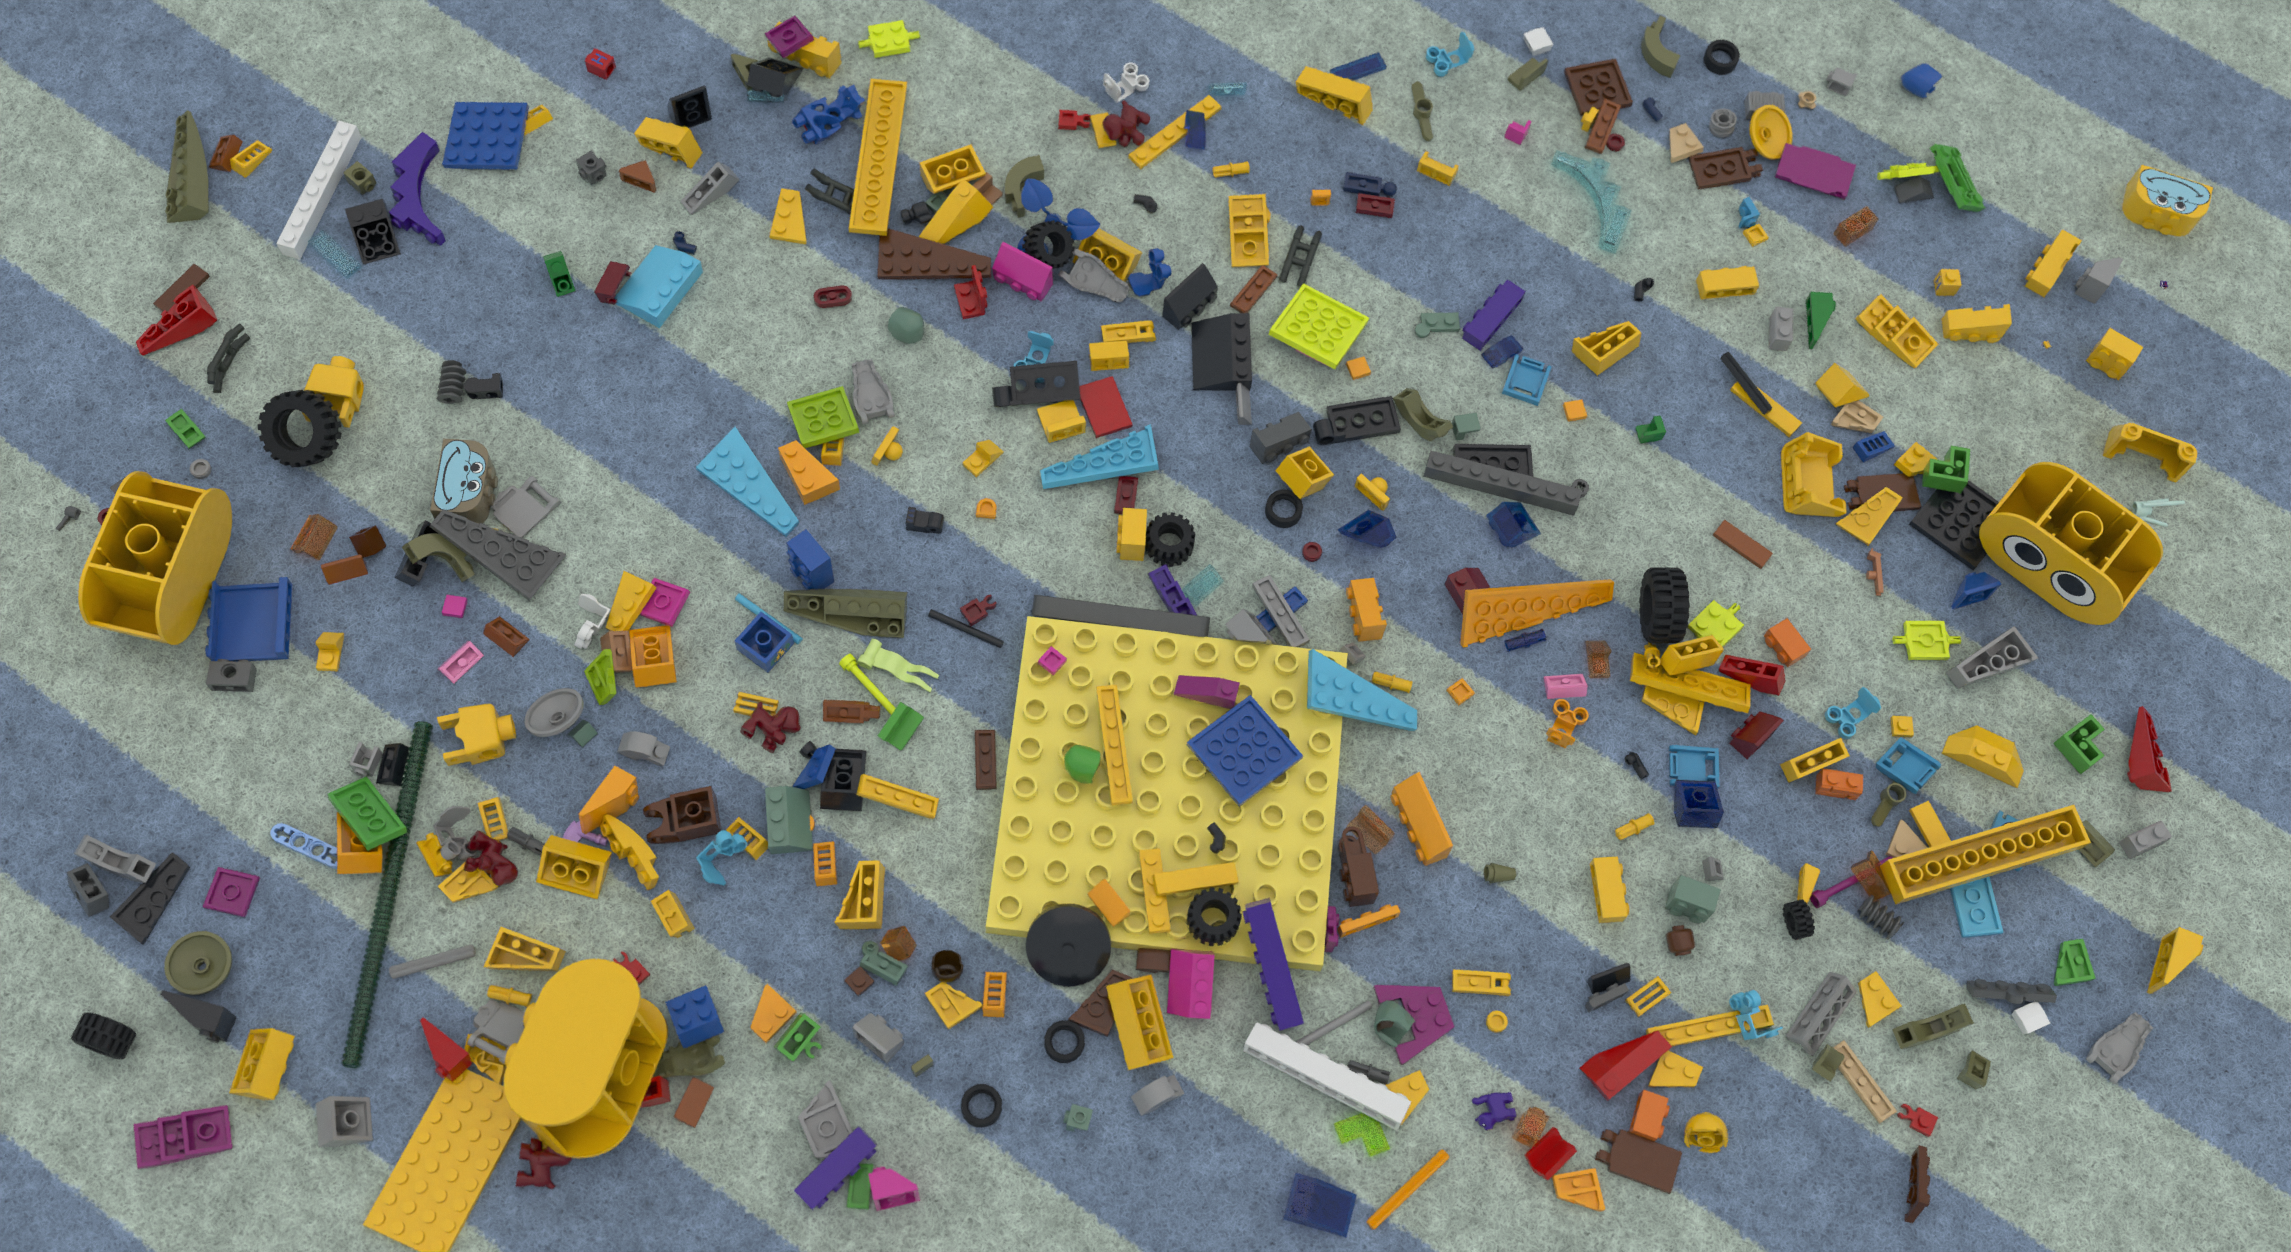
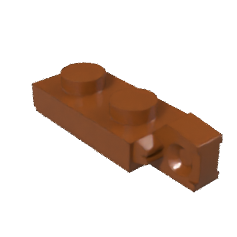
M826 699L823 701V721L864 723V721H869L870 718H880V706L870 705L869 702Z

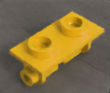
M429 833L426 835V840L416 842L435 877L453 873L451 870L453 868L451 866L453 864L452 861L446 860L441 856L440 849L442 846L437 835Z

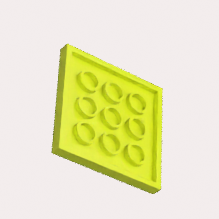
M1303 283L1273 324L1268 335L1336 369L1367 325L1369 317Z

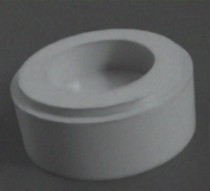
M197 459L190 465V472L197 479L208 477L212 471L211 465L205 459Z

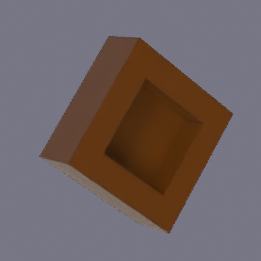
M858 967L844 979V982L858 997L875 983L862 967Z

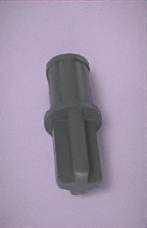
M515 827L508 831L507 837L510 840L523 846L524 850L529 849L541 857L544 846L543 842L533 838L532 834L528 835Z
M1350 1060L1347 1065L1349 1070L1364 1074L1370 1080L1385 1085L1388 1083L1389 1071L1373 1067L1372 1064L1365 1065Z

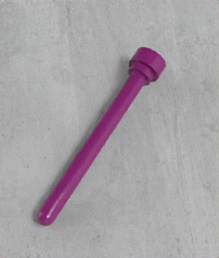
M1889 856L1825 891L1816 890L1812 892L1810 896L1811 902L1814 907L1820 908L1826 904L1829 897L1880 871V865L1893 857Z

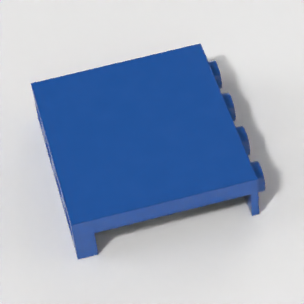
M279 577V583L219 586L216 581H212V589L209 590L211 607L208 608L210 626H207L206 630L207 637L209 638V643L205 647L206 656L211 661L226 659L230 662H238V660L289 659L292 583L288 577Z

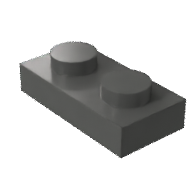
M1617 983L1606 989L1607 992L1601 995L1597 992L1588 997L1589 1001L1585 1004L1587 1011L1592 1012L1626 995L1629 991L1626 984L1624 983L1620 986Z

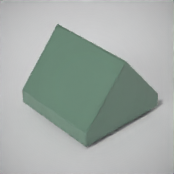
M582 720L568 733L582 748L598 734L591 724L585 720Z

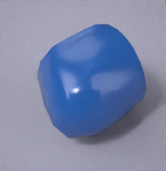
M1922 63L1901 76V83L1907 91L1925 99L1927 92L1931 94L1936 89L1933 85L1942 78V75L1927 63Z

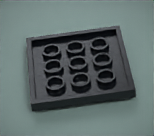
M1968 480L1961 493L1936 489L1909 525L1974 571L1987 554L1980 541V526L1999 501Z

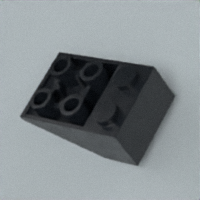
M383 199L345 209L363 265L401 254Z

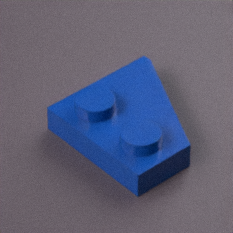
M829 744L816 749L793 784V787L807 789L823 783L836 748Z

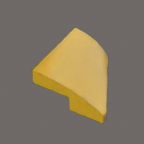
M468 1034L464 1050L469 1053L471 1062L482 1073H486L493 1079V1082L501 1085L507 1068L506 1065L499 1061L500 1058L476 1046L473 1048L467 1045V1041L472 1035ZM483 1035L480 1038L504 1051L507 1049Z

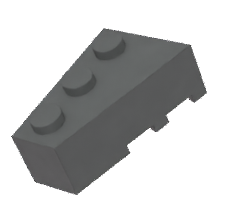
M1300 412L1281 418L1278 424L1268 423L1266 424L1267 428L1260 431L1258 428L1252 429L1249 447L1261 464L1265 462L1271 463L1279 454L1283 452L1287 454L1295 445H1303L1308 442L1312 429Z

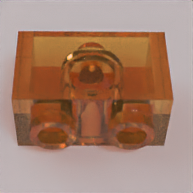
M1865 206L1840 222L1833 234L1846 247L1870 232L1879 218L1868 206Z
M1529 1107L1522 1114L1512 1139L1532 1148L1539 1141L1549 1116L1545 1115V1112L1540 1108Z

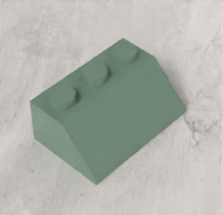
M790 786L765 788L768 848L770 853L782 854L813 851L812 830L810 831L811 808L809 790Z

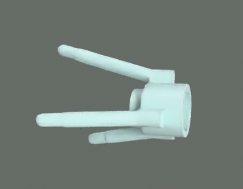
M2167 498L2134 501L2132 512L2143 521L2167 527V523L2146 517L2151 515L2152 507L2185 504V501H2169Z

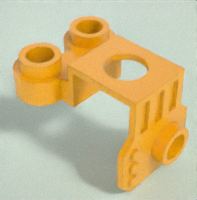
M1558 699L1552 707L1557 718L1553 727L1549 728L1546 732L1548 735L1547 741L1566 749L1567 745H1573L1575 742L1571 734L1576 724H1584L1589 714L1583 707H1577L1574 711H1571L1567 700ZM1557 707H1562L1564 711H1558ZM1576 715H1580L1582 720H1578ZM1557 729H1563L1566 733L1559 731Z

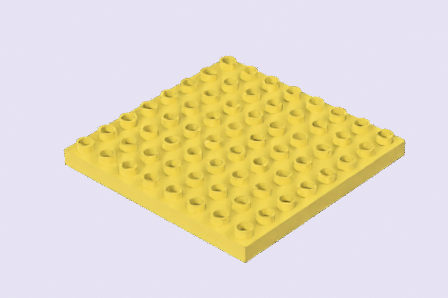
M1027 616L986 920V933L1027 938L1032 922L1040 913L1052 906L1069 903L1087 907L1102 918L1109 930L1112 948L1213 951L1215 954L1214 959L1257 964L1254 952L1257 951L1256 944H1251L1248 934L1249 931H1252L1250 923H1245L1242 911H1246L1245 904L1270 898L1289 968L1321 971L1324 961L1343 716L1307 709L1308 655L1311 649ZM1051 646L1067 658V662L1054 676L1038 664V660ZM1316 650L1347 668L1348 653ZM1178 676L1218 677L1239 682L1234 707L1251 695L1301 752L1303 759L1239 807L1187 746V742L1231 709L1175 696L1174 691ZM1117 684L1133 802L1132 804L1112 806L1096 686ZM1074 745L1087 746L1099 751L1101 754L1100 766L1092 778V784L1075 781L1065 769L1064 756ZM1213 822L1218 825L1226 836L1225 848L1218 854L1210 850L1214 837L1207 830V827ZM1160 848L1163 872L1234 862L1239 883L1215 887V891H1218L1219 888L1224 889L1223 893L1230 892L1232 894L1231 898L1235 897L1238 900L1237 905L1241 907L1240 914L1242 916L1236 935L1231 937L1229 942L1226 943L1224 941L1223 945L1220 946L1217 943H1214V946H1209L1208 942L1202 944L1200 943L1201 939L1198 938L1196 940L1193 938L1194 933H1190L1188 930L1187 913L1191 900L1193 901L1196 894L1200 895L1204 889L1166 895L1171 930L1170 932L1149 934L1139 850ZM1103 879L1107 880L1130 910V915L1114 927L1111 926L1087 895ZM1208 908L1201 914L1203 920L1211 926H1220L1226 922L1225 914L1217 908Z

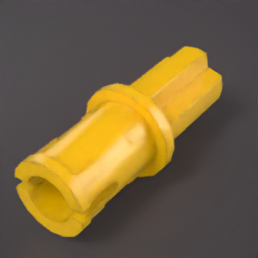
M1248 161L1235 164L1229 162V165L1212 168L1215 178L1230 175L1234 177L1237 174L1250 172Z
M1648 642V645H1644V657L1651 668H1653V664H1655L1656 668L1661 662L1659 658L1660 651L1656 648L1655 644Z
M1380 672L1373 673L1372 683L1389 687V690L1393 688L1410 693L1413 681L1398 678L1394 674L1391 676Z
M1649 813L1636 820L1631 819L1629 823L1617 828L1615 835L1619 840H1623L1633 834L1638 835L1641 830L1654 825V819Z
M490 985L487 991L489 998L505 1001L508 1005L513 1003L528 1007L532 999V994L516 991L513 987L507 989Z

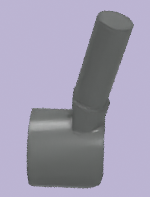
M73 506L66 507L64 511L65 516L55 529L60 531L70 518L78 519L81 510Z

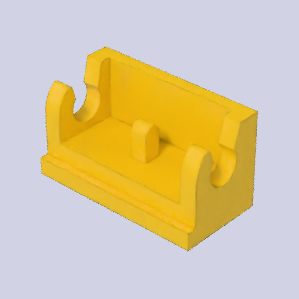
M1425 151L1419 161L1417 172L1450 186L1458 172L1459 165L1455 164L1454 168H1451L1429 158V152Z
M1127 340L1089 343L1091 371L1129 368Z
M667 890L651 900L670 937L679 938L682 936V932H690L695 929L676 893Z

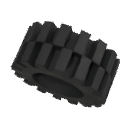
M1797 900L1784 904L1783 917H1785L1784 922L1789 930V935H1792V938L1795 940L1813 936L1815 930L1813 924L1815 922L1812 919L1813 914L1810 913V907H1807V903L1804 900Z

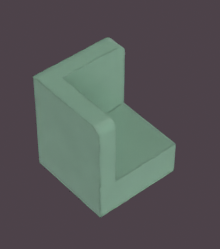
M1476 412L1456 415L1453 418L1452 425L1456 441L1463 440L1466 433L1477 432L1481 429Z

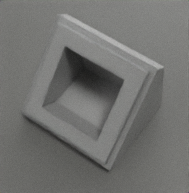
M1710 856L1702 861L1706 881L1723 880L1724 876L1719 859Z

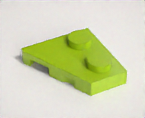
M604 649L584 670L599 705L607 704L616 695L611 649Z

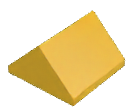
M1836 363L1816 381L1817 388L1834 407L1869 397V393L1853 375Z

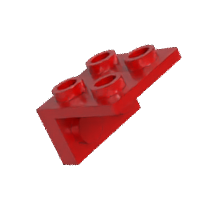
M972 265V281L954 284L963 320L985 315V308H988L986 288L982 287L981 271H977L976 265Z

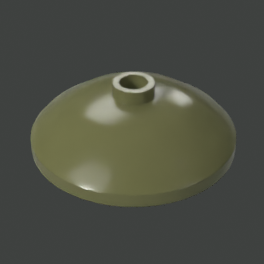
M207 931L189 933L178 939L168 951L164 964L166 978L176 990L183 994L203 995L218 988L229 975L232 967V953L228 944L217 934ZM201 964H206L204 970L199 969Z

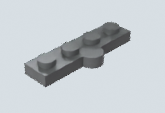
M1976 979L1975 981L1967 980L1966 984L1967 990L1972 997L2006 999L2014 1004H2021L2023 1000L2055 1003L2057 998L2052 988L2043 983L2029 985L2024 982H2017L2015 984L2001 980L1987 982L1983 979Z

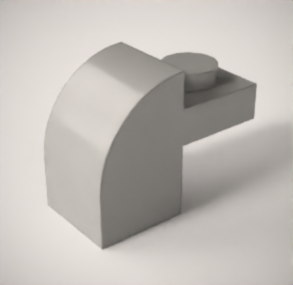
M632 731L623 733L617 752L633 760L643 758L658 766H664L670 746L657 741V737L650 734Z
M1175 1075L1167 1078L1163 1076L1136 1092L1131 1098L1139 1113L1143 1116L1157 1110L1166 1102L1181 1097L1185 1093Z

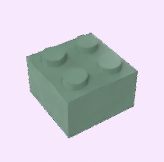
M1680 875L1671 886L1665 909L1670 910L1669 912L1672 915L1689 917V920L1694 923H1705L1715 912L1721 889Z

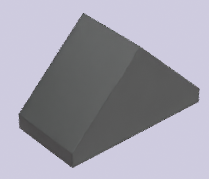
M1921 176L1912 178L1894 187L1899 204L1934 198L1930 182Z

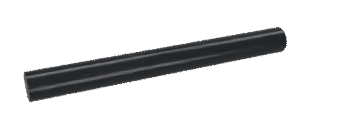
M933 609L928 614L929 617L999 648L1004 643L1001 639Z

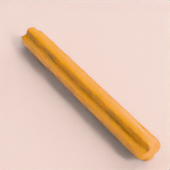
M1443 1149L1440 1150L1366 1221L1368 1226L1373 1230L1376 1229L1449 1159V1155Z

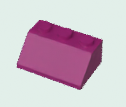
M1002 242L992 267L994 279L999 283L1005 282L1009 284L1016 292L1022 291L1026 293L1032 300L1037 299L1042 302L1053 286L1052 267Z
M1171 949L1167 1013L1188 1018L1211 1019L1215 957L1213 951Z
M878 1167L872 1170L873 1173L868 1174L877 1211L920 1201L917 1185L894 1170Z

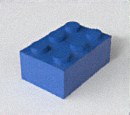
M807 529L786 542L788 548L786 553L790 558L788 559L791 565L790 570L796 578L800 577L803 580L802 585L806 590L825 589L834 583L831 558Z

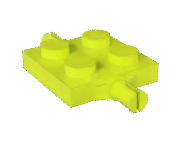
M903 20L867 26L868 39L858 41L859 49L870 47L875 58L910 52L909 40L920 38L919 31L908 32L905 29Z
M1926 163L1891 165L1890 169L1878 172L1877 178L1878 180H1890L1892 178L1939 173L1937 165L1926 166Z
M1713 600L1688 624V628L1695 634L1697 639L1713 635L1723 648L1744 627V624L1734 616L1740 609V606L1734 603L1727 610Z
M1905 621L1903 623L1904 636H1893L1892 638L1893 644H1905L1908 660H1948L1950 658L1949 645L1961 644V636L1948 635L1944 621Z

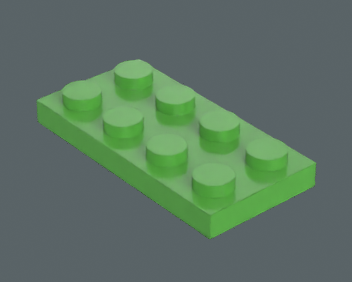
M367 776L328 793L329 801L367 851L407 833L406 826Z

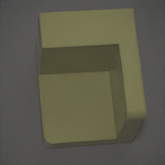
M1827 1044L1812 1064V1070L1831 1082L1835 1076L1836 1069L1845 1056Z

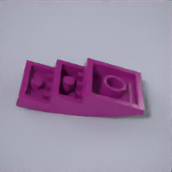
M228 1105L181 1112L180 1115L157 1118L156 1121L133 1124L137 1169L171 1164L232 1149Z

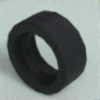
M1724 39L1715 40L1708 45L1703 57L1704 65L1714 74H1729L1735 69L1739 61V49L1730 41ZM1723 51L1731 57V62L1720 63L1712 57V52Z
M1277 490L1267 499L1265 508L1266 518L1276 527H1292L1301 518L1303 510L1302 500L1291 490ZM1277 500H1288L1294 504L1295 513L1288 518L1279 517L1273 512V504Z
M1060 1020L1053 1023L1047 1029L1044 1047L1047 1055L1052 1060L1059 1063H1070L1082 1054L1085 1036L1082 1029L1076 1023L1069 1020ZM1069 1030L1075 1034L1077 1046L1071 1053L1061 1054L1053 1048L1052 1038L1057 1031Z
M977 1084L970 1087L964 1093L961 1100V1112L964 1119L970 1125L985 1128L993 1125L999 1119L1002 1112V1100L999 1093L993 1087L987 1084ZM985 1093L993 1099L994 1110L989 1117L976 1118L970 1113L969 1102L974 1095Z

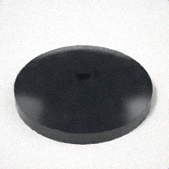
M1059 904L1044 910L1034 919L1027 934L1026 953L1032 968L1046 981L1064 987L1080 986L1095 979L1106 967L1111 953V937L1105 922L1091 909L1077 904Z

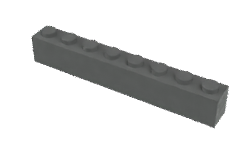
M1430 451L1423 476L1573 516L1579 506L1582 489L1435 451Z

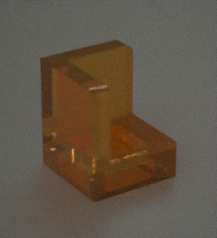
M905 926L888 930L880 942L887 955L898 961L910 958L917 946Z

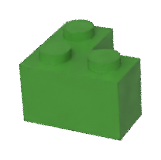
M1951 445L1944 456V461L1930 459L1923 471L1922 486L1961 493L1968 483L1971 449Z
M2090 714L2053 744L2074 768L2082 774L2105 756L2092 742L2105 729Z

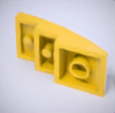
M1266 194L1229 196L1232 267L1269 266Z
M1882 294L1876 296L1855 318L1871 336L1913 368H1916L1939 345L1915 317L1909 318L1898 305L1893 307Z

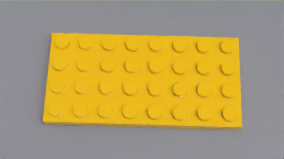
M467 1069L453 1082L445 1077L363 1225L419 1252H449L521 1120L519 1115L509 1105L504 1086Z

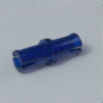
M1543 629L1531 633L1524 632L1521 633V636L1506 639L1504 642L1507 651L1511 652L1522 647L1529 648L1532 644L1546 641V634Z

